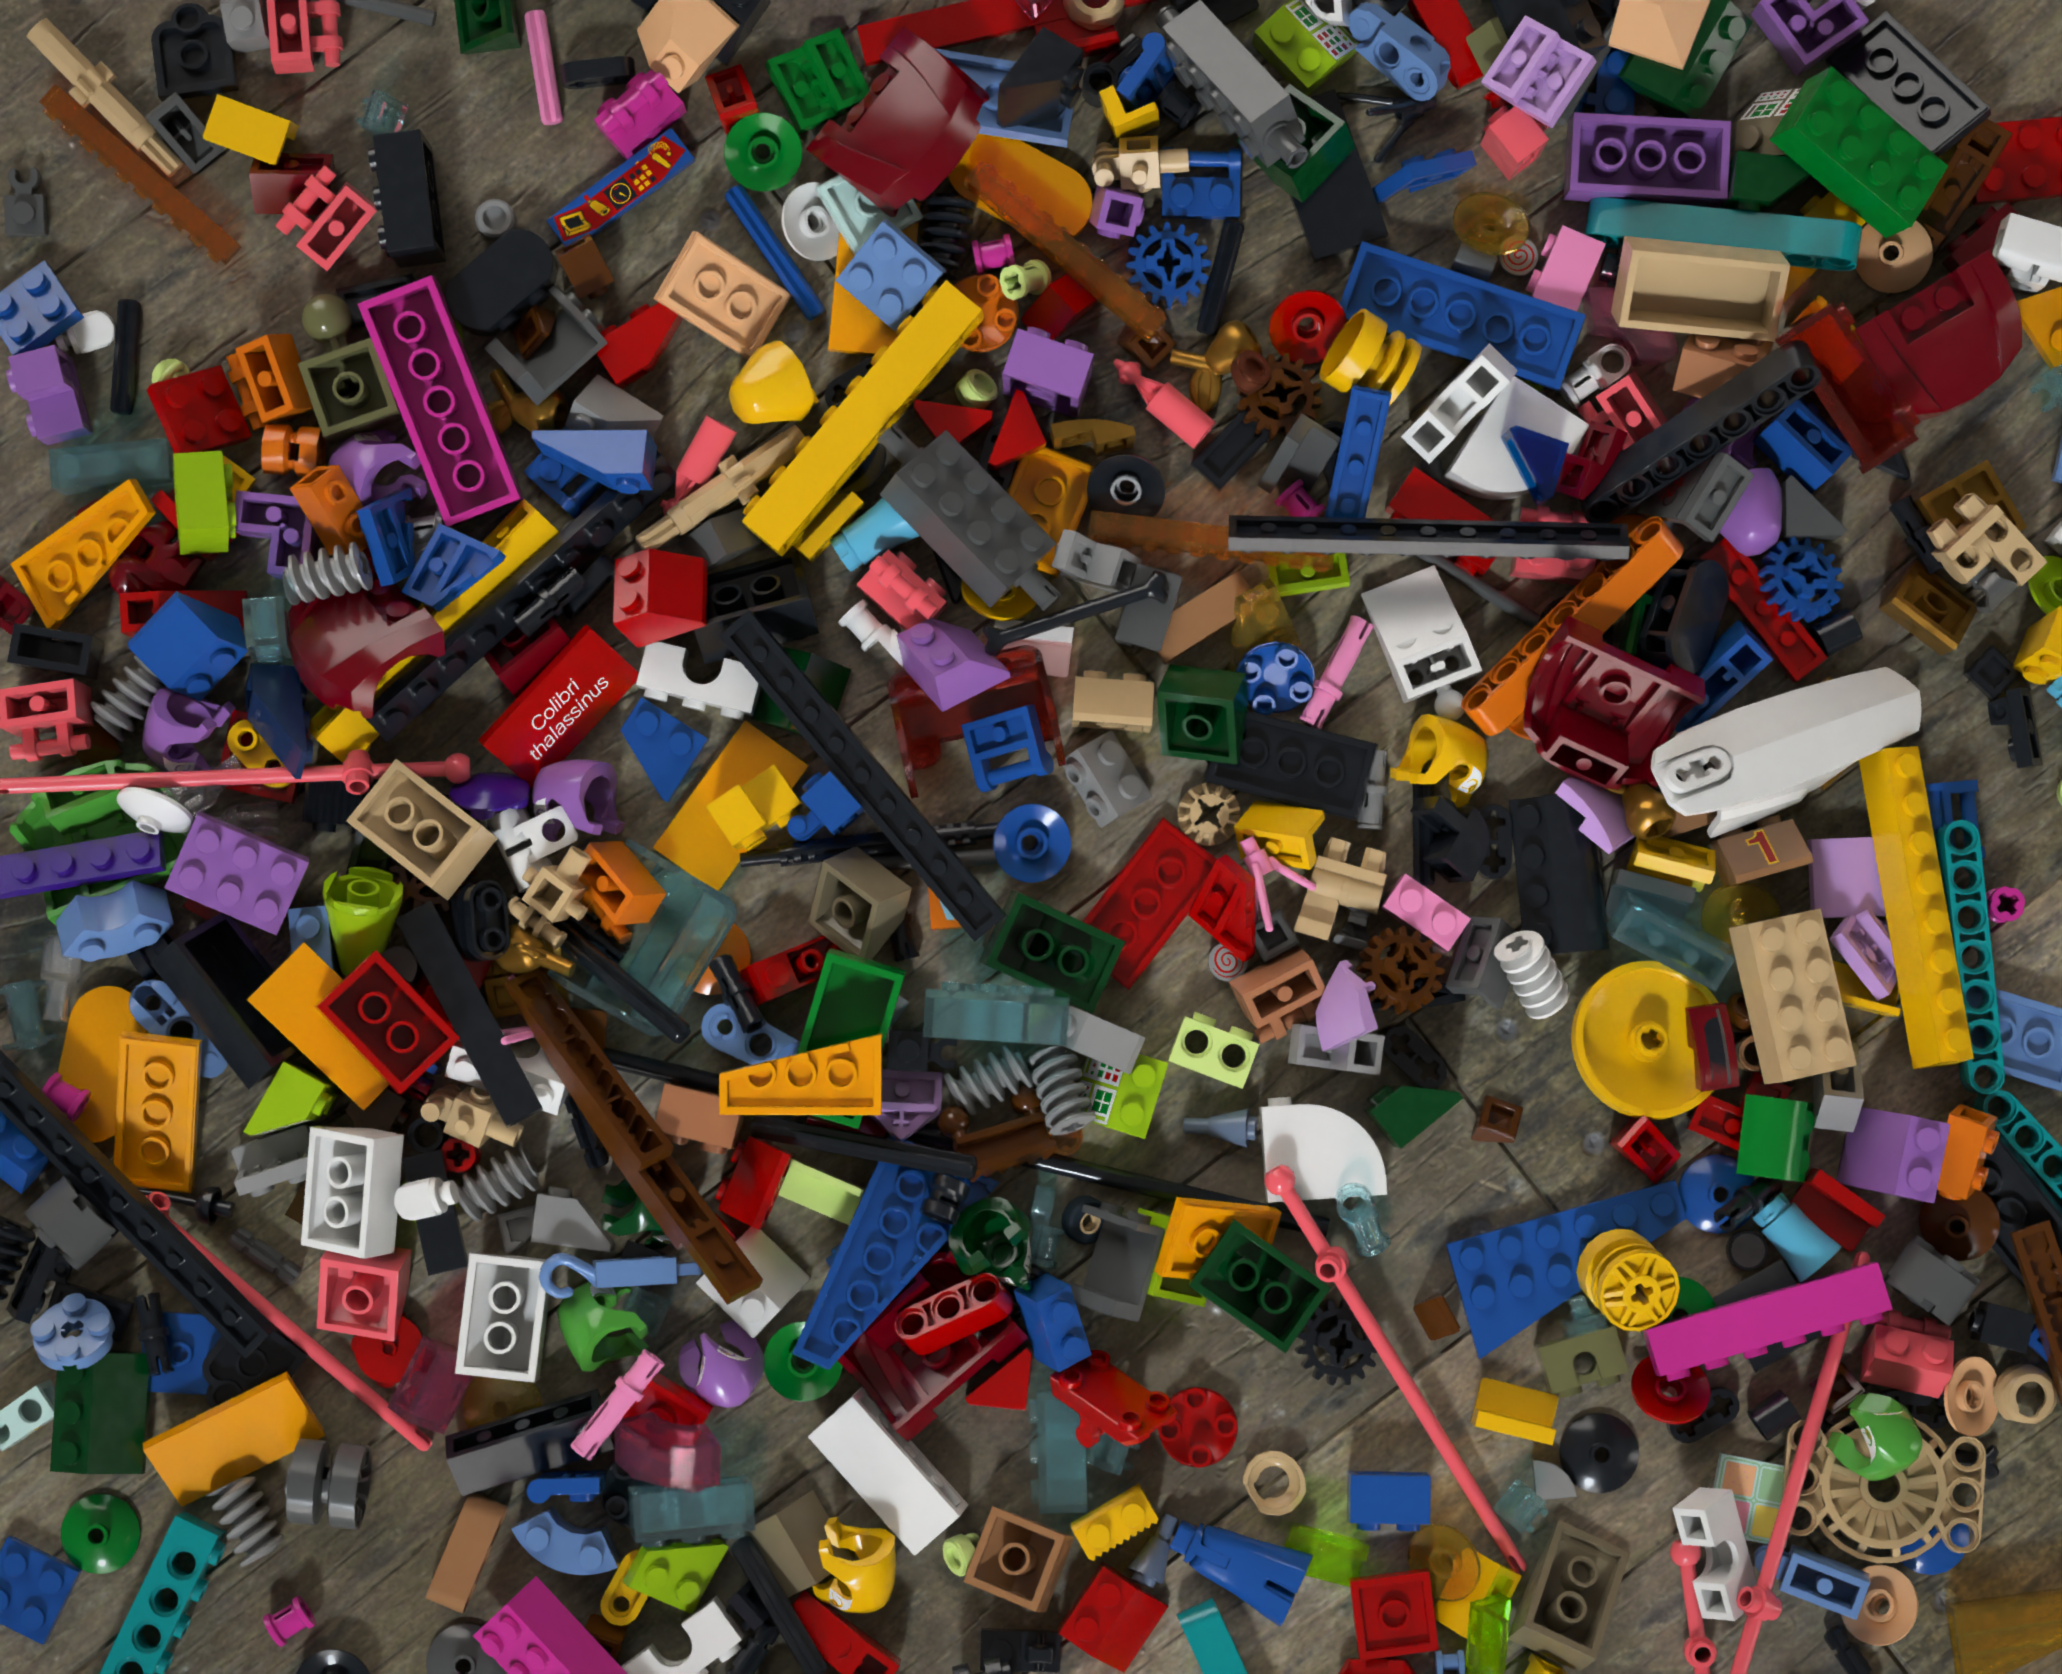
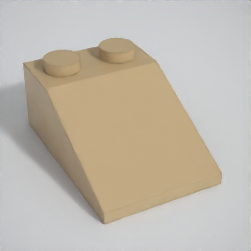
M397 759L394 760L346 820V822L447 901L498 839Z

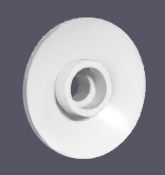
M818 182L802 184L788 195L782 209V227L788 243L799 255L812 261H825L837 256L839 230L815 190L817 186L822 184ZM808 219H810L812 223L811 229L808 225Z
M126 787L121 789L117 795L118 805L131 818L137 821L136 826L140 830L148 834L156 835L159 831L183 833L189 831L193 824L194 818L183 805L156 791L139 787Z

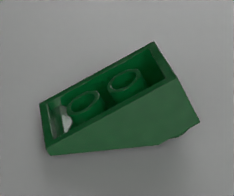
M1011 890L1003 908L1006 916L995 925L979 962L1093 1014L1125 941L1026 895Z
M1235 1219L1228 1225L1188 1283V1286L1285 1354L1331 1288Z

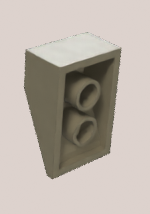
M1558 1519L1521 1597L1507 1639L1578 1672L1583 1670L1597 1659L1630 1552Z

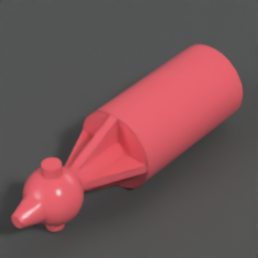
M1117 358L1114 360L1113 364L1118 371L1119 382L1126 385L1134 384L1147 404L1146 410L1193 449L1202 442L1216 424L1215 420L1169 382L1163 384L1143 377L1141 375V365L1138 362H1125Z
M708 415L705 416L676 469L675 497L667 501L662 499L659 503V506L663 508L664 516H666L665 512L677 505L678 502L711 481L718 468V464L721 463L737 434L735 430Z

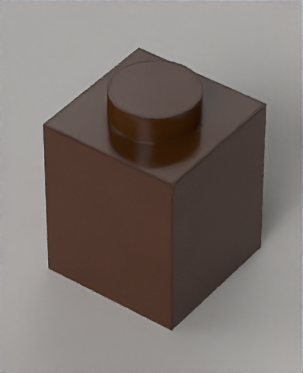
M590 233L555 251L580 299L588 296L589 299L601 296L610 289L608 284L615 281Z

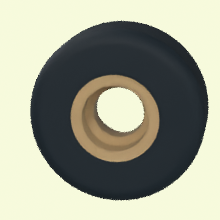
M1082 1195L1074 1198L1067 1204L1062 1214L1061 1224L1066 1236L1079 1244L1088 1245L1097 1241L1104 1219L1082 1212L1084 1204L1098 1208L1101 1205V1201ZM1090 1215L1089 1223L1083 1226L1084 1218Z

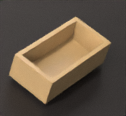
M1624 236L1611 314L1619 327L1775 342L1790 264L1781 251Z
M1821 908L1729 928L1764 1084L1787 1082L1856 1066Z

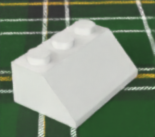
M310 1127L301 1245L363 1259L394 1253L398 1214L394 1206V1196L396 1190L400 1187L403 1134L373 1128Z
M469 1253L455 1374L533 1383L540 1379L550 1294L546 1293L542 1288L539 1273L546 1259L514 1255Z

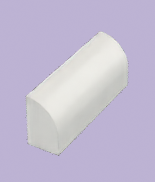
M863 1387L848 1398L808 1436L914 1556L958 1519L968 1506V1503L911 1440L907 1442L893 1429L882 1410Z

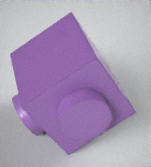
M1097 185L1088 221L1097 228V233L1115 239H1119L1120 234L1134 237L1136 226H1140L1144 215L1145 205L1143 198L1138 193L1130 190H1121L1120 187L1112 185L1101 187Z

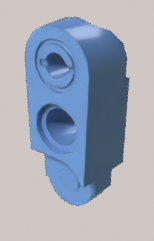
M1361 3L1349 14L1350 26L1348 27L1352 37L1359 42L1354 49L1407 96L1418 101L1430 100L1445 86L1451 67L1450 56L1442 46L1434 41L1435 38L1401 12L1392 16L1377 3Z
M151 979L135 986L130 993L128 1002L130 1012L135 1020L150 1034L170 1036V1029L177 1021L189 1022L193 1029L190 1039L202 1040L200 1075L206 1078H213L222 1074L227 1067V1061L167 984L160 980ZM150 995L159 997L161 1001L160 1007L157 1010L152 1011L145 1006V1000Z
M724 1003L710 1008L703 1016L701 1024L702 1035L709 1045L751 1065L797 1054L801 1042L768 1022L755 1032L743 1033L733 1010ZM723 1019L730 1020L733 1025L732 1031L727 1035L721 1034L718 1031V1023ZM760 1033L767 1034L772 1040V1050L765 1056L756 1055L751 1047L752 1039Z

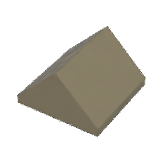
M814 1489L744 1530L747 1536H750L787 1598L816 1585L831 1574L823 1568L819 1554V1541L828 1539L824 1525L830 1516ZM831 1544L835 1557L847 1560L853 1559L848 1548H837Z

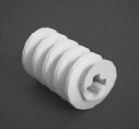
M1525 930L1515 932L1503 938L1496 945L1494 955L1500 961L1502 970L1507 973L1508 981L1513 984V990L1519 996V1001L1525 1007V1012L1530 1018L1545 1019L1562 1009L1570 996L1569 986L1563 980L1562 973L1557 968L1556 962L1551 957V952L1546 947L1545 941L1539 933Z

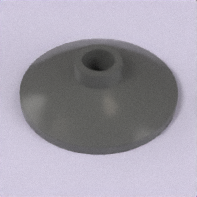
M460 1623L442 1631L432 1642L426 1659L427 1674H505V1670L493 1657L483 1651L480 1643L473 1637L482 1627L474 1623ZM459 1659L469 1660L471 1663V1670L464 1673L458 1669L457 1662Z

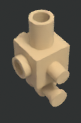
M1158 135L1119 137V148H1114L1110 143L1102 142L1097 145L1092 158V172L1095 183L1101 187H1108L1114 180H1120L1121 190H1130L1135 193H1144L1152 190V188H1160L1161 173L1189 172L1188 148L1159 150Z
M571 846L559 866H544L540 871H537L532 866L529 867L522 876V879L530 885L522 898L529 906H526L518 896H515L507 904L508 915L512 914L520 920L519 926L524 930L531 927L533 929L532 936L544 938L551 944L553 949H558L566 940L567 933L558 930L553 926V923L568 920L570 915L579 921L588 910L586 906L579 902L588 887L578 881V879L591 861V857L580 848Z
M449 1083L444 1087L438 1088L427 1098L425 1104L421 1107V1116L426 1121L434 1122L439 1119L446 1122L443 1133L478 1148L490 1137L515 1147L524 1129V1126L519 1123L506 1128L488 1092L477 1087L467 1086L461 1092L459 1086Z

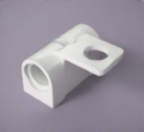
M2009 213L2000 222L1992 255L1998 265L2008 267V271L2004 275L2011 289L2027 294H2036L2046 286L2049 279L2062 283V227L2015 213Z
M557 806L532 819L526 807L521 809L509 808L486 820L491 833L498 838L495 842L520 893L528 890L530 887L522 879L523 874L529 867L532 866L537 871H540L544 866H552L553 864L547 856L577 842L579 838L575 827L562 806ZM550 819H559L565 826V835L559 841L550 842L543 836V826Z

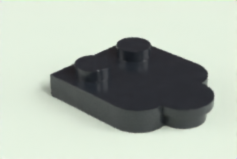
M184 3L175 9L170 21H165L155 28L151 37L158 97L161 102L165 101L174 92L181 99L239 91L235 55L233 49L227 43L221 17L212 14L208 15L207 11L198 4Z
M274 1330L254 1353L246 1359L222 1336L206 1356L202 1365L203 1376L210 1384L207 1389V1402L213 1408L286 1371L292 1377L308 1355L277 1330Z

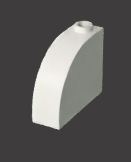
M1514 376L1511 382L1487 405L1442 479L1464 493L1483 499L1505 500L1526 495L1542 486L1561 470L1566 453L1578 455L1585 438L1583 436L1589 428V424Z
M1291 1097L1267 1098L1268 1106L1259 1107L1264 1178L1265 1174L1274 1167L1281 1164L1288 1166L1294 1171V1188L1301 1200L1387 1195L1386 1173L1381 1154L1367 1131L1351 1117L1321 1105L1292 1104ZM1265 1186L1266 1202H1284L1280 1195L1270 1193Z

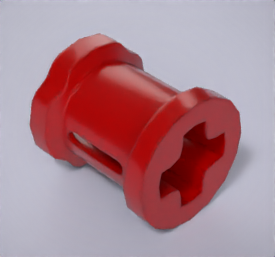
M455 1137L446 1141L441 1148L444 1152L447 1169L451 1172L470 1171L481 1159L480 1147H475ZM459 1143H462L463 1150H469L470 1153L469 1158L463 1159L462 1165H460L459 1159L452 1157V1151L459 1149Z

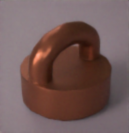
M1252 350L1240 353L1231 364V374L1234 383L1246 395H1251L1262 388L1271 377L1269 363L1262 355Z

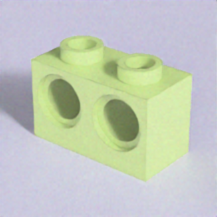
M1194 1012L1192 1018L1184 1016L1167 1061L1243 1089L1260 1045L1251 1041L1254 1034L1231 1026L1229 1032L1215 1028L1216 1019ZM1193 1030L1201 1031L1207 1038L1206 1048L1198 1054L1191 1053L1185 1046V1037ZM1230 1044L1238 1045L1244 1052L1243 1062L1235 1068L1227 1066L1222 1059L1224 1048Z

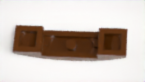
M1988 118L1961 139L1957 145L1958 149L1947 164L1948 168L1916 219L1926 229L1931 238L1933 258L1975 198L2013 135ZM1892 246L1891 250L1899 254L1898 248Z

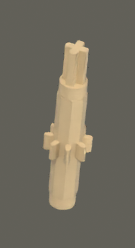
M48 18L39 21L28 32L27 38L74 85L68 93L84 109L91 103L138 152L143 151L169 178L183 167L184 163L158 137V131L111 84L117 79V76L102 61L94 66Z
M793 425L739 462L732 454L718 464L717 470L720 474L678 502L677 505L665 512L666 516L636 535L637 543L643 550L649 548L658 549L678 534L682 536L692 528H695L736 499H739L744 506L758 495L759 490L756 487L758 484L773 475L780 466H786L797 456L794 454V450L805 437L796 425Z

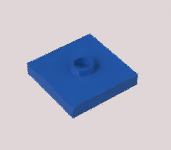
M162 1311L165 1327L170 1328L171 1336H168L167 1339L175 1371L167 1374L162 1372L159 1358L161 1375L152 1376L151 1392L207 1395V1389L210 1384L203 1376L202 1365L206 1356L223 1335L201 1313ZM142 1342V1353H145L144 1342Z

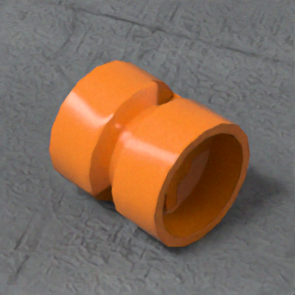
M266 424L261 446V465L264 474L287 476L293 470L298 477H304L316 467L325 466L326 439L323 437L320 427L301 426L297 431H294L292 426L287 424ZM296 444H299L298 459H295Z

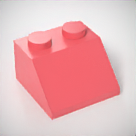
M395 1247L394 1253L366 1259L325 1251L320 1258L316 1329L394 1342L409 1288L412 1250Z

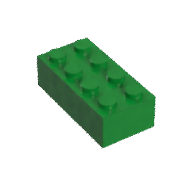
M1832 66L1805 81L1769 139L1885 238L1913 226L1948 168L1946 163Z
M830 948L826 954L797 1054L882 1033L883 1051L906 970ZM813 1115L859 1129L863 1115Z

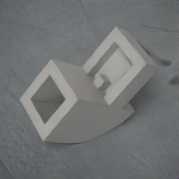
M1063 529L1060 542L1055 548L1052 567L1060 570V575L1115 593L1131 587L1137 564H1141L1142 559L1123 548L1097 543L1076 531Z
M1293 1024L1288 1063L1380 1075L1385 1036L1368 1033L1336 1049L1322 1051L1317 1027Z

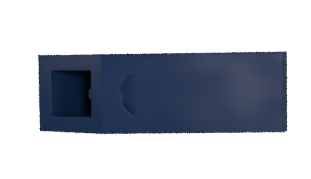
M251 663L245 686L247 719L295 779H301L305 763H311L313 756L312 739H306L310 725L309 711H303L307 687L300 682L299 674L294 666Z

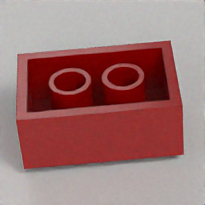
M377 950L367 956L314 1006L397 1094H402L460 1039Z

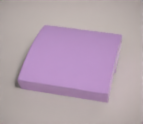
M1525 15L1481 80V83L1513 106L1548 127L1553 128L1597 62L1589 53L1561 39L1556 31Z
M1572 776L1564 780L1555 792V794L1585 817L1578 830L1608 854L1635 837L1630 833L1626 825L1622 794L1610 792L1598 785Z
M1872 837L1807 840V847L1814 863L1808 864L1811 910L1821 908L1823 918H1847L1850 915L1856 916L1866 909L1872 910L1875 916H1886Z

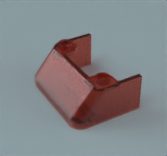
M1830 300L1778 332L1775 341L1778 346L1794 340L1804 341L1809 345L1822 374L1820 383L1813 390L1859 458L1858 468L1862 474H1865L1917 441L1919 433L1915 426L1920 424L1921 421L1909 403L1903 406L1900 404L1850 326L1856 321L1846 305L1842 302L1836 306Z
M1021 645L1001 650L996 658L1010 671L1011 677L943 712L906 671L899 672L890 678L887 683V689L911 799L919 797L914 771L927 769L940 760L942 755L940 743L963 739L964 734L961 725L1026 705L1035 704L1044 742L1053 741L1058 766L1066 765L1057 714L1042 654L1039 649L1030 645Z

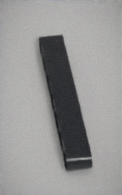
M1800 340L1789 341L1620 452L1596 488L1584 500L1578 499L1587 522H1612L1812 391L1820 383L1822 374L1809 345Z

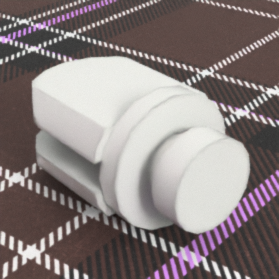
M99 310L82 314L84 316L82 320L55 338L58 348L66 352L69 351V346H72L76 354H84L104 348L115 339L116 324L106 312Z
M430 1177L405 1183L396 1190L394 1196V1206L397 1213L407 1220H419L441 1215L447 1211L448 1205L459 1202V1191L454 1180L443 1182L439 1177Z

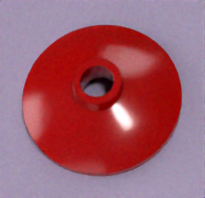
M1302 290L1287 296L1276 306L1269 321V336L1273 347L1282 357L1285 353L1289 354V361L1296 363L1301 358L1304 360L1303 364L1317 363L1324 360L1334 339L1347 323V319L1342 306L1331 295L1318 290ZM1303 318H1312V322L1309 325L1302 326L1299 324Z
M1648 1356L1636 1366L1632 1374L1631 1392L1637 1405L1648 1416L1663 1423L1684 1424L1698 1418L1707 1408L1711 1395L1710 1384L1707 1376L1699 1366L1689 1368L1690 1376L1668 1381L1666 1375H1655L1650 1356ZM1663 1393H1670L1673 1397H1668Z

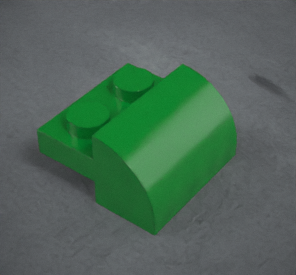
M1745 1094L1736 1174L1804 1182L1805 1173L1810 1164L1808 1147L1810 1133L1814 1127L1813 1103Z

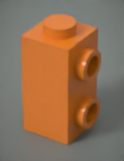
M339 465L318 466L289 488L329 555L333 554L335 545H340L345 554H349L350 542L355 541L360 552L368 546L365 535L361 531L357 510L363 508V505Z
M1959 1104L1949 1113L1947 1123L1950 1124L1937 1187L1938 1193L1941 1196L1951 1200H1967L1975 1190H1982L1989 1172V1168L1983 1167L1987 1153L1993 1154L1999 1140L2000 1132L1994 1130L1998 1117L1963 1104Z

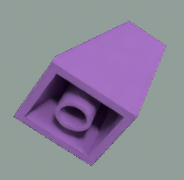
M1861 1107L1854 1132H1846L1836 1181L1842 1185L1910 1200L1934 1203L1950 1124L1912 1115Z

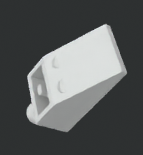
M1430 566L1361 593L1403 702L1407 703L1436 691L1438 696L1434 707L1437 715L1454 721L1459 719L1464 714V710L1461 707L1463 695L1456 690H1452L1451 685L1478 675L1482 668L1468 633L1435 566ZM1448 657L1455 658L1458 661V669L1455 671L1448 670L1445 667V659ZM1412 671L1420 673L1422 676L1421 684L1412 685L1408 674Z

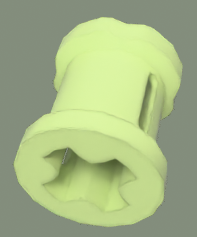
M1034 259L1026 262L1024 266L1014 264L1003 268L1000 273L999 282L1003 294L1011 300H1017L1025 297L1027 293L1033 295L1042 294L1051 284V272L1043 261Z

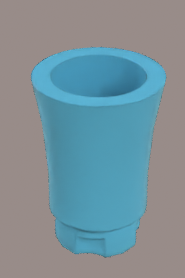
M882 497L859 518L842 528V533L829 541L844 565L851 572L862 563L867 565L877 556L884 554L888 549L891 550L920 535Z
M1782 1192L1775 1195L1763 1206V1209L1758 1214L1752 1217L1763 1228L1761 1232L1787 1262L1799 1283L1814 1274L1842 1247L1817 1227L1794 1202L1790 1204Z

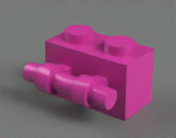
M651 69L646 74L643 72L638 73L627 83L626 92L616 100L614 98L608 99L596 112L598 116L594 119L598 130L625 160H628L663 134L687 113L684 102L668 86V81L659 71L655 73Z

